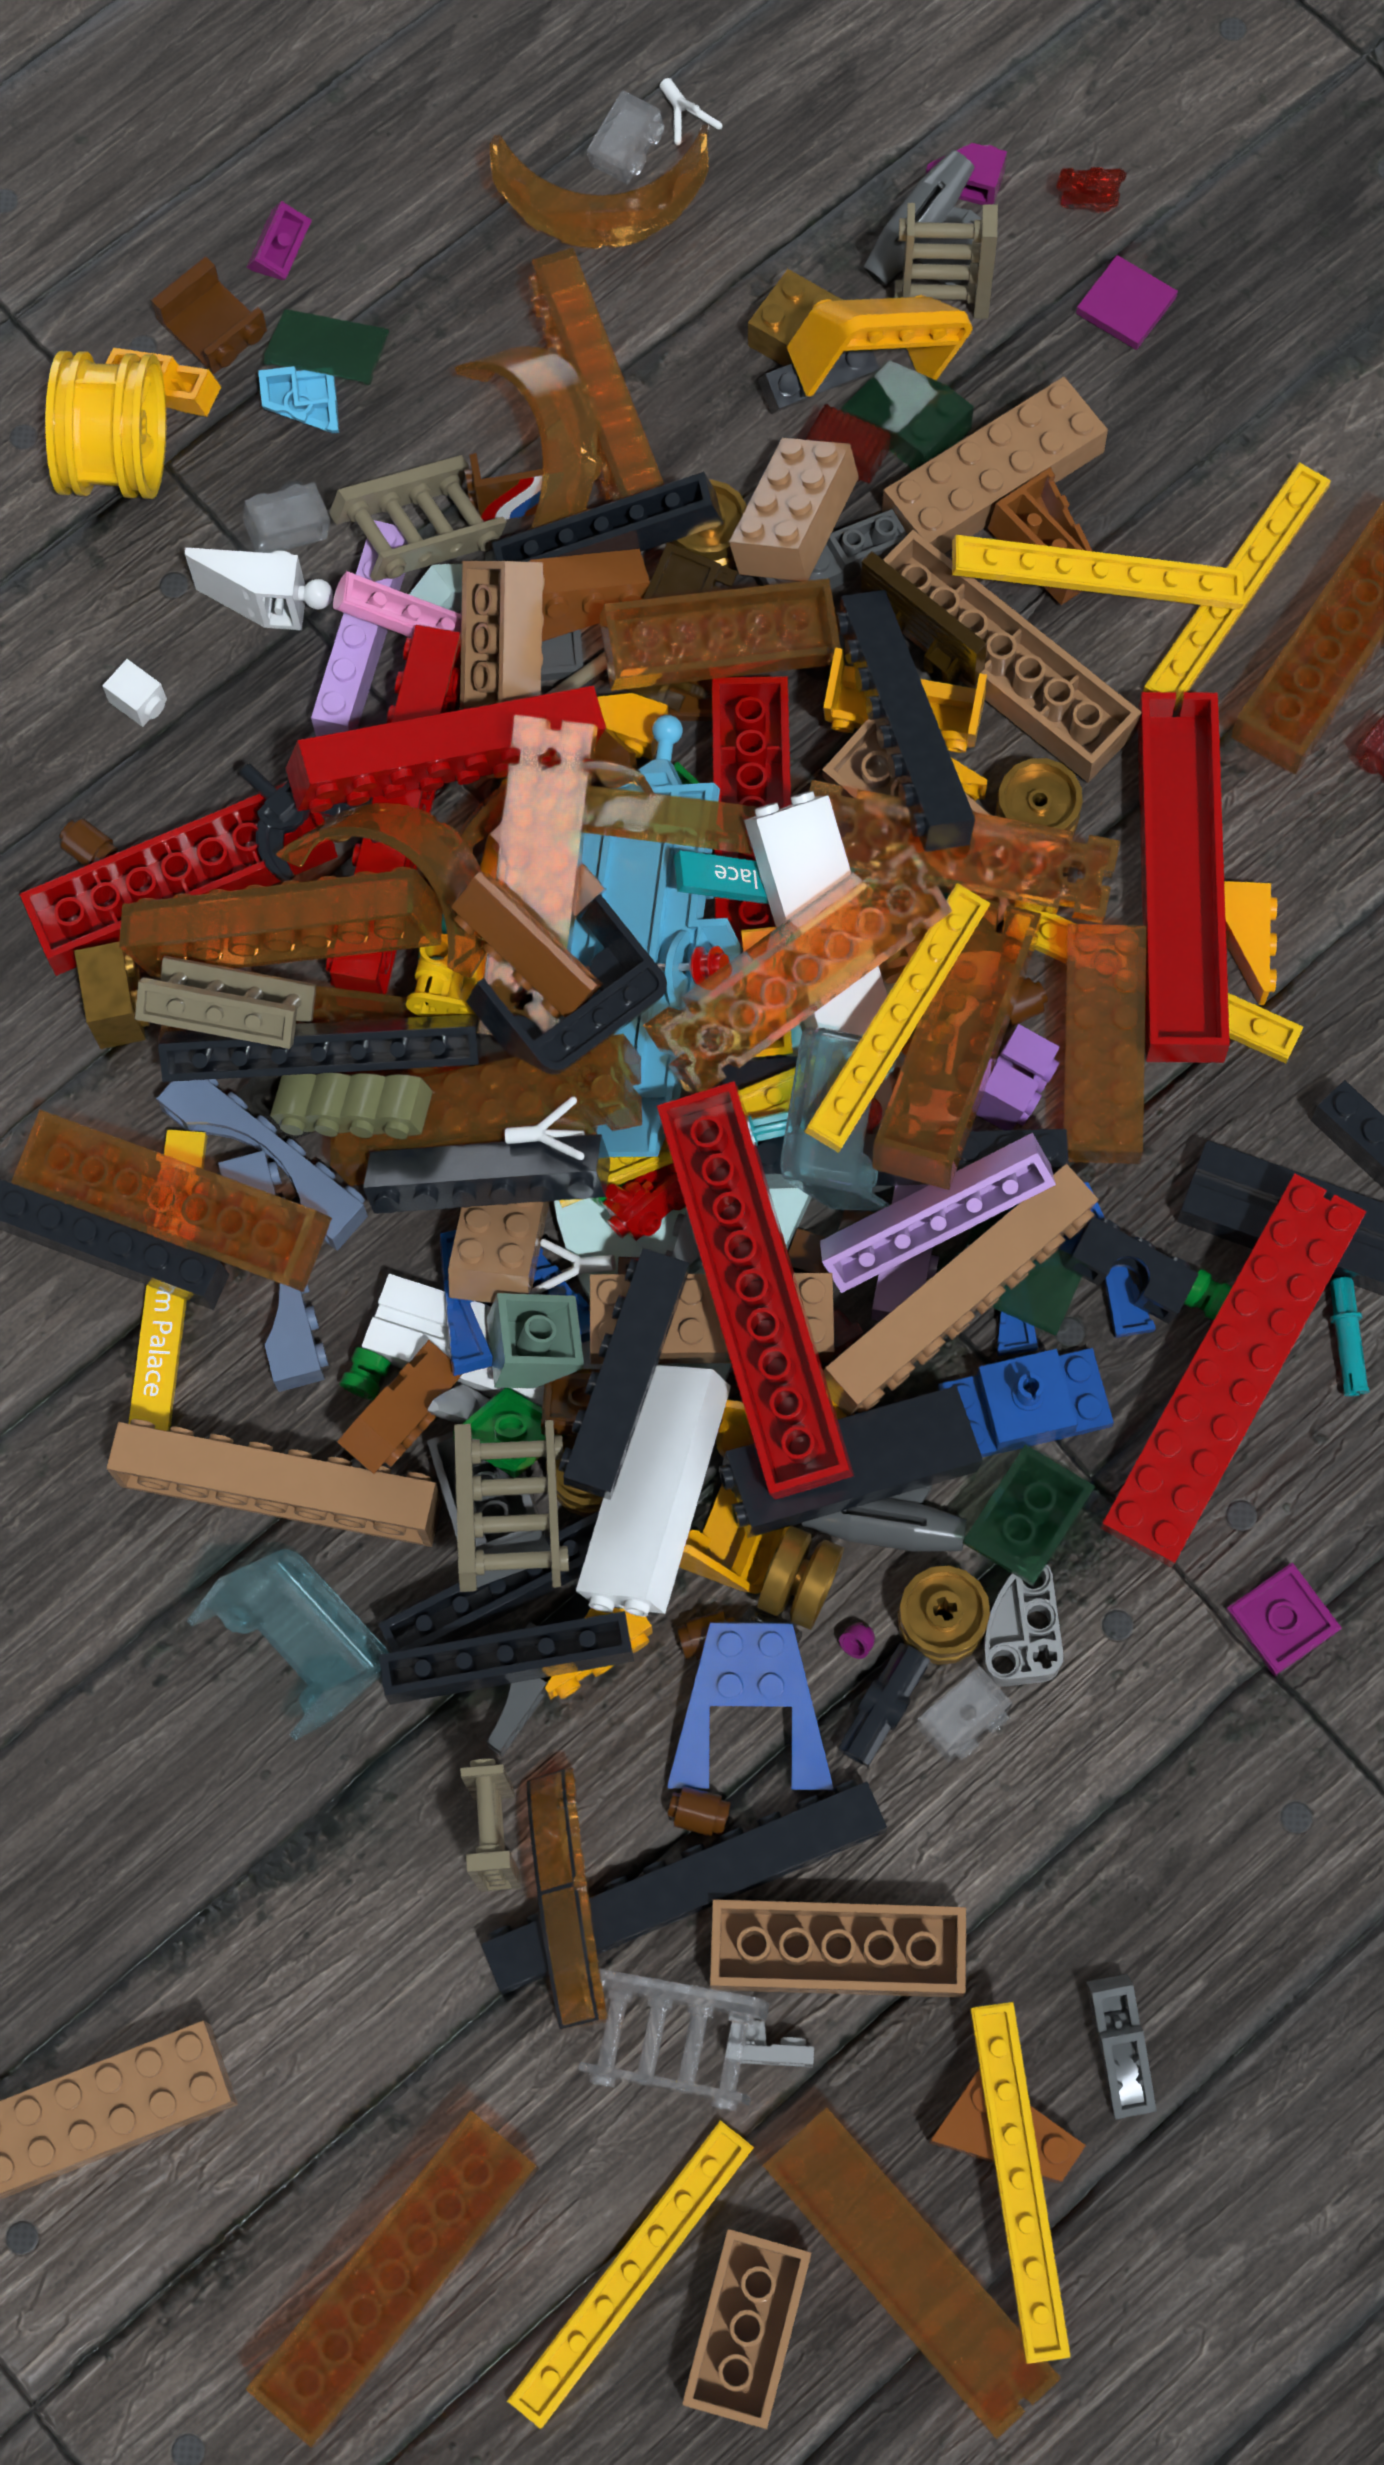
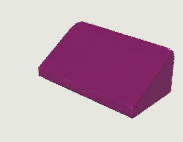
M280 201L270 212L246 268L284 281L312 220L283 201Z

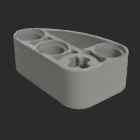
M1027 1559L1016 1568L999 1592L991 1610L984 1634L982 1656L985 1677L996 1686L1005 1687L1050 1681L1057 1676L1063 1663V1648L1053 1575L1047 1563L1040 1559ZM1027 1572H1035L1042 1577L1043 1585L1040 1588L1031 1589L1023 1583L1022 1575ZM1035 1611L1041 1612L1048 1618L1049 1625L1043 1629H1036L1028 1623L1027 1615ZM1039 1652H1044L1046 1659H1053L1048 1669H1043L1041 1662H1034ZM998 1656H1006L1013 1662L1014 1670L1007 1674H1000L993 1668L992 1660Z

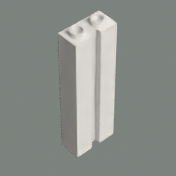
M813 791L791 797L792 804L782 809H779L778 803L755 809L756 816L746 819L744 822L776 927L781 926L783 952L811 1046L827 1047L864 1034L887 998V992L829 796H815Z
M389 1274L378 1301L379 1307L375 1317H372L362 1348L383 1356L393 1366L403 1369L426 1342L430 1340L451 1359L445 1291ZM476 1301L471 1302L473 1312L490 1349L487 1317L491 1306ZM590 1341L582 1343L583 1369H601L602 1364H591ZM492 1366L464 1373L454 1384V1386L465 1384L480 1394L491 1398L504 1389L494 1388ZM544 1385L534 1389L510 1388L538 1406H543Z
M657 1365L611 1500L603 1498L576 1588L579 1594L590 1601L589 1606L591 1608L607 1613L613 1612L614 1608H624L626 1612L641 1617L648 1616L649 1612L666 1613L731 1388L713 1369Z

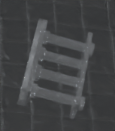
M599 1969L596 1986L608 1991L607 1998L611 2000L598 2064L584 2062L579 2064V2071L591 2075L590 2083L614 2088L615 2081L618 2080L711 2098L712 2107L736 2111L737 2104L750 2106L752 2097L736 2092L748 2025L753 2026L754 2019L767 2021L770 2005L768 2002L751 1996ZM633 1996L647 1998V2006L651 2007L638 2073L614 2068L627 2003L632 2002ZM673 2003L688 2006L687 2013L691 2014L678 2080L654 2076L667 2010H672ZM713 2011L729 2014L728 2021L732 2022L719 2088L695 2084L707 2019L712 2018Z

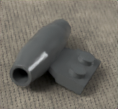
M951 150L917 183L886 224L863 267L877 282L886 286L903 270L905 241H899V218H907L908 203H915V222L974 223V219L981 220L972 210L954 207L975 169L974 165L964 155L956 150ZM914 238V243L972 244L973 239ZM920 259L922 264L970 265L971 261L962 259ZM936 279L942 285H960L963 281Z
M932 1485L809 1520L803 1522L802 1526L849 1542L905 1551H963L967 1519L923 1505L922 1503L931 1493Z

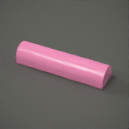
M348 571L343 575L336 588L333 599V608L335 610L413 638L416 625L456 631L461 634L462 614Z

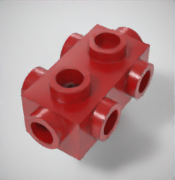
M674 1163L626 1182L622 1187L610 1184L606 1190L607 1200L603 1202L611 1216L607 1220L611 1229L620 1238L623 1239L628 1234L635 1241L643 1235L651 1236L655 1234L661 1226V1219L673 1209L681 1210L686 1207Z

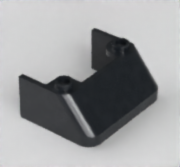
M601 894L593 899L581 918L605 948L594 957L590 964V972L604 984L600 988V993L544 1034L529 1018L513 1016L484 978L476 983L466 1001L507 1053L548 1074H559L567 1070L655 1005L662 998L667 988V980L662 970Z

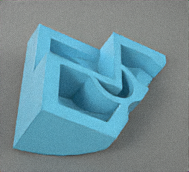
M295 366L258 371L263 409L331 433H339L333 367L296 371Z

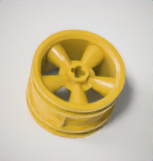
M70 351L57 352L49 374L45 414L47 460L55 491L59 495H70L74 491L78 496H88L93 490L94 485L119 486L125 498H136L140 493L144 499H154L158 494L163 476L167 429L165 386L158 358L156 355L145 354L140 360L137 354L128 353L124 355L120 365L95 364L89 352L79 351L75 356Z

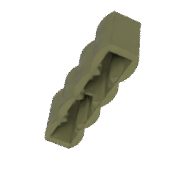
M340 1073L282 1075L270 1116L279 1124L282 1131L291 1135H302L303 1132L316 1131L324 1136L334 1137L338 1133L351 1132L358 1137L370 1138L375 1134L386 1133L388 1136L396 1139H406L408 1136L422 1134L433 1091L422 1078L410 1075H390L387 1077L375 1074H356L350 1076Z

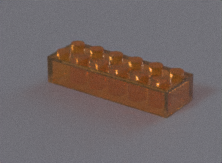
M829 578L604 604L599 617L611 691L832 665L835 648H841Z
M1068 924L1065 943L1062 1129H1067L1069 1162L1140 1164L1144 1119L1146 926Z

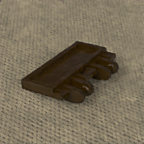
M667 542L611 674L609 683L631 693L666 704L668 708L678 712L682 707L685 696L671 691V688L705 700L708 692L702 686L689 683L678 677L684 667L697 672L703 677L715 678L718 670L703 662L685 656L688 651L700 657L704 655L715 627L700 621V619L728 630H735L737 621L728 615L708 609L711 599L714 598L731 607L744 609L747 602L746 599L714 586L718 582L732 588L738 572L722 566L721 563Z
M871 551L861 561V593L886 591L901 632H904L905 629L907 633L928 649L924 655V669L931 674L939 668L942 671L941 682L952 685L955 684L962 674L964 679L975 686L978 683L979 673L985 669L987 643Z

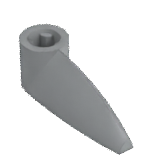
M464 1384L454 1387L433 1399L427 1411L444 1420L462 1424L490 1399Z

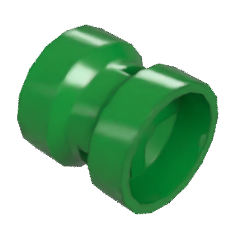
M1201 1268L1184 1304L1190 1308L1197 1307L1201 1309L1206 1318L1214 1321L1232 1286L1227 1283H1217L1213 1280L1212 1274Z
M358 1347L351 1357L353 1365L350 1371L343 1374L339 1385L358 1397L373 1401L380 1392L378 1384L382 1377L387 1376L392 1363L375 1352Z

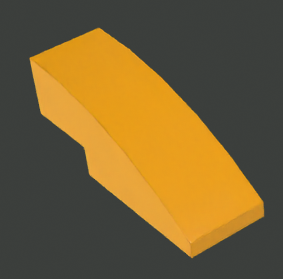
M120 348L112 349L105 364L120 365L122 358L128 353L137 354L140 360L145 354L156 355L163 373L166 408L205 417L208 416L221 389V385L209 369L179 365L173 356Z

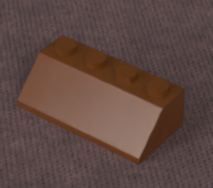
M480 871L452 905L451 908L458 913L454 918L455 922L469 935L476 931L487 942L483 949L498 963L505 959L515 969L512 977L528 992L534 987L544 997L540 1004L556 1019L561 1015L565 1018L583 1006L604 985L489 873Z

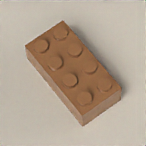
M791 438L781 439L729 541L740 575L808 582L859 478L850 444Z
M463 561L460 710L542 695L541 667L543 664V654L541 649L542 628L544 625L542 600L545 585L543 563Z
M550 1201L461 1207L448 1266L449 1298L493 1303L497 1293L531 1294L541 1247L540 1240L543 1237Z
M730 2229L727 2230L682 2405L767 2429L811 2252Z

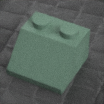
M497 1293L487 1317L490 1351L493 1356L494 1388L534 1389L583 1369L584 1359L576 1296Z

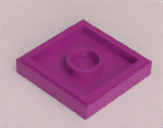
M1117 255L1077 306L1076 314L1137 350L1174 302L1178 291Z
M1293 1562L1226 1609V1612L1274 1677L1342 1629Z

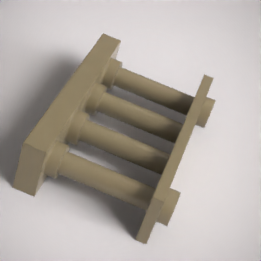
M908 203L907 218H899V241H905L903 277L902 280H895V298L924 295L925 297H932L937 300H967V304H974V319H988L997 245L998 205L983 204L981 220L974 219V223L915 222V203ZM914 238L973 239L972 244L914 243ZM913 259L971 260L970 265L913 264ZM911 279L969 280L968 285L911 284Z
M462 455L338 489L329 514L336 525L348 521L357 522L378 554L370 575L374 582L386 578L395 579L406 572L476 551H488L493 548V542L500 540V536L507 523L504 517L484 522L461 488L465 477L464 470L469 468ZM443 494L449 495L469 527L454 531L432 497ZM411 503L419 504L439 535L423 540L401 506ZM380 512L388 513L408 544L392 549L370 515Z
M164 956L161 981L143 977L138 982L135 1020L290 1049L294 1044L296 1021L311 1023L313 1020L317 984Z
M545 1420L546 1440L480 1443V1439H472L471 1424L454 1425L460 1592L477 1591V1575H485V1571L552 1568V1587H561L560 1571H569L568 1546H559L555 1460H561L563 1456L562 1435L554 1436L553 1420ZM547 1457L548 1477L481 1480V1476H473V1464H481V1460ZM548 1493L549 1514L483 1517L482 1513L474 1512V1501H482V1496ZM550 1530L551 1551L484 1554V1550H476L475 1538H483V1533Z
M495 1759L470 1761V1767L460 1768L461 1778L474 1801H477L480 1846L476 1847V1854H466L467 1872L480 1892L521 1889L520 1871L510 1851H505L502 1799L515 1798L514 1787L504 1765H496Z

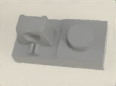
M739 2020L735 2044H729L728 2060L729 2063L813 2068L814 2047L806 2046V2039L790 2037L781 2038L780 2045L772 2044V2046H767L764 2021Z

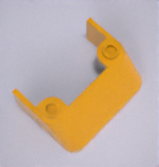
M924 295L908 298L838 301L825 299L813 306L788 344L787 349L806 396L814 395L843 351L907 348L922 387L926 390L930 389L969 337L973 327L966 312Z
M835 648L823 707L825 720L832 723L831 728L833 730L853 733L854 728L859 729L868 720L866 697L863 691L859 692L857 689L855 668L844 665L843 649ZM979 673L977 689L920 679L948 751L966 753L967 748L975 747L986 695L987 674Z
M727 1400L722 1422L716 1436L717 1449L723 1457L726 1451L754 1443L743 1402ZM721 1484L703 1533L698 1530H689L679 1568L739 1591L758 1594L764 1586V1578L776 1549L779 1548L789 1527L747 1538L744 1527H737L732 1514L731 1505L737 1503L735 1494L732 1493L731 1489L725 1490L723 1484Z

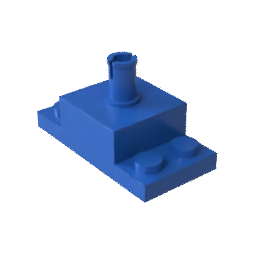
M1093 1348L1060 1356L1057 1349H1052L980 1366L977 1375L938 1384L937 1388L939 1391L957 1386L982 1458L1110 1428L1114 1424Z

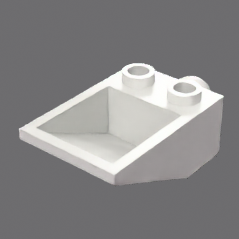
M200 548L185 549V557L196 590L264 628L302 630L305 602L311 608L323 609L333 599V590L328 582L322 579H314L305 585L298 555H292L286 551L260 553Z

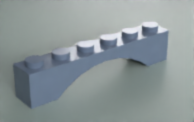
M216 1079L173 1081L156 1098L162 1111L186 1131L206 1132L207 1135L232 1138L250 1145L258 1151L264 1150L266 1156L273 1162L276 1161L277 1165L285 1172L296 1188L307 1227L336 1251L341 1248L368 1217L363 1204L365 1199L358 1191L349 1185L342 1188L334 1181L336 1176L329 1168L321 1162L313 1165L304 1157L306 1152L300 1145L290 1138L284 1142L274 1134L277 1131L274 1125L261 1115L254 1118L246 1111L248 1106L236 1094L230 1092L228 1095H225L217 1088L219 1083Z
M264 1150L219 1162L227 1199L232 1210L246 1219L264 1237L277 1263L280 1283L279 1306L273 1328L265 1343L273 1381L278 1391L282 1392L325 1380L322 1367L329 1366L323 1342L319 1344L315 1342L313 1330L319 1329V1324L314 1306L306 1307L303 1294L310 1292L304 1269L299 1271L296 1269L294 1257L301 1255L295 1233L287 1234L284 1221L291 1220L286 1198L278 1199L275 1185L282 1184L277 1163L276 1161L269 1163Z

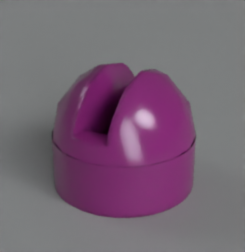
M852 1623L840 1636L839 1643L844 1652L849 1656L863 1659L874 1646L875 1634L871 1627L866 1628L863 1626V1623Z

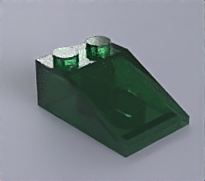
M889 361L841 408V413L910 468L916 470L957 444L971 430L974 406L946 384Z
M1025 1444L962 1543L1033 1586L1084 1511L1095 1486Z

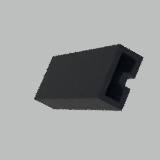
M1209 1140L1206 1141L1180 1211L1178 1223L1253 1249L1292 1177L1296 1173L1326 1189L1327 1192L1324 1198L1331 1201L1335 1194L1367 1211L1331 1277L1334 1279L1350 1277L1354 1282V1286L1384 1296L1383 1202Z
M953 1386L838 1419L853 1470V1477L775 1500L769 1494L755 1443L726 1451L722 1463L723 1466H719V1474L724 1489H731L737 1500V1503L731 1505L735 1523L738 1528L744 1527L747 1538H751L975 1473L983 1462V1458L958 1388Z

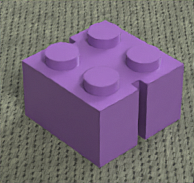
M1018 1024L1003 1047L989 1073V1078L985 1080L969 1111L1002 1130H1012L1016 1123L1023 1126L1029 1115L1034 1111L1042 1096L1043 1089L1051 1080L1060 1063L1054 1059L1060 1047Z

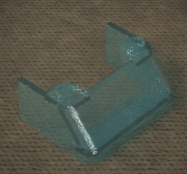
M808 1027L801 1035L780 1162L783 1178L830 1209L880 1211L888 1207L889 1203L872 1193V1188L877 1183L878 1172L871 1159L863 1153L871 1101L839 1153L804 1132L863 1036L824 1027ZM900 1052L884 1080L888 1078L890 1072L895 1067H911V1059Z
M287 1549L279 1550L219 1578L187 1620L193 1627L217 1615L223 1621V1624L233 1632L247 1634L258 1629L309 1685L299 1697V1702L305 1716L290 1733L294 1740L332 1721L381 1676L379 1655L389 1653L384 1645L306 1560L296 1552Z

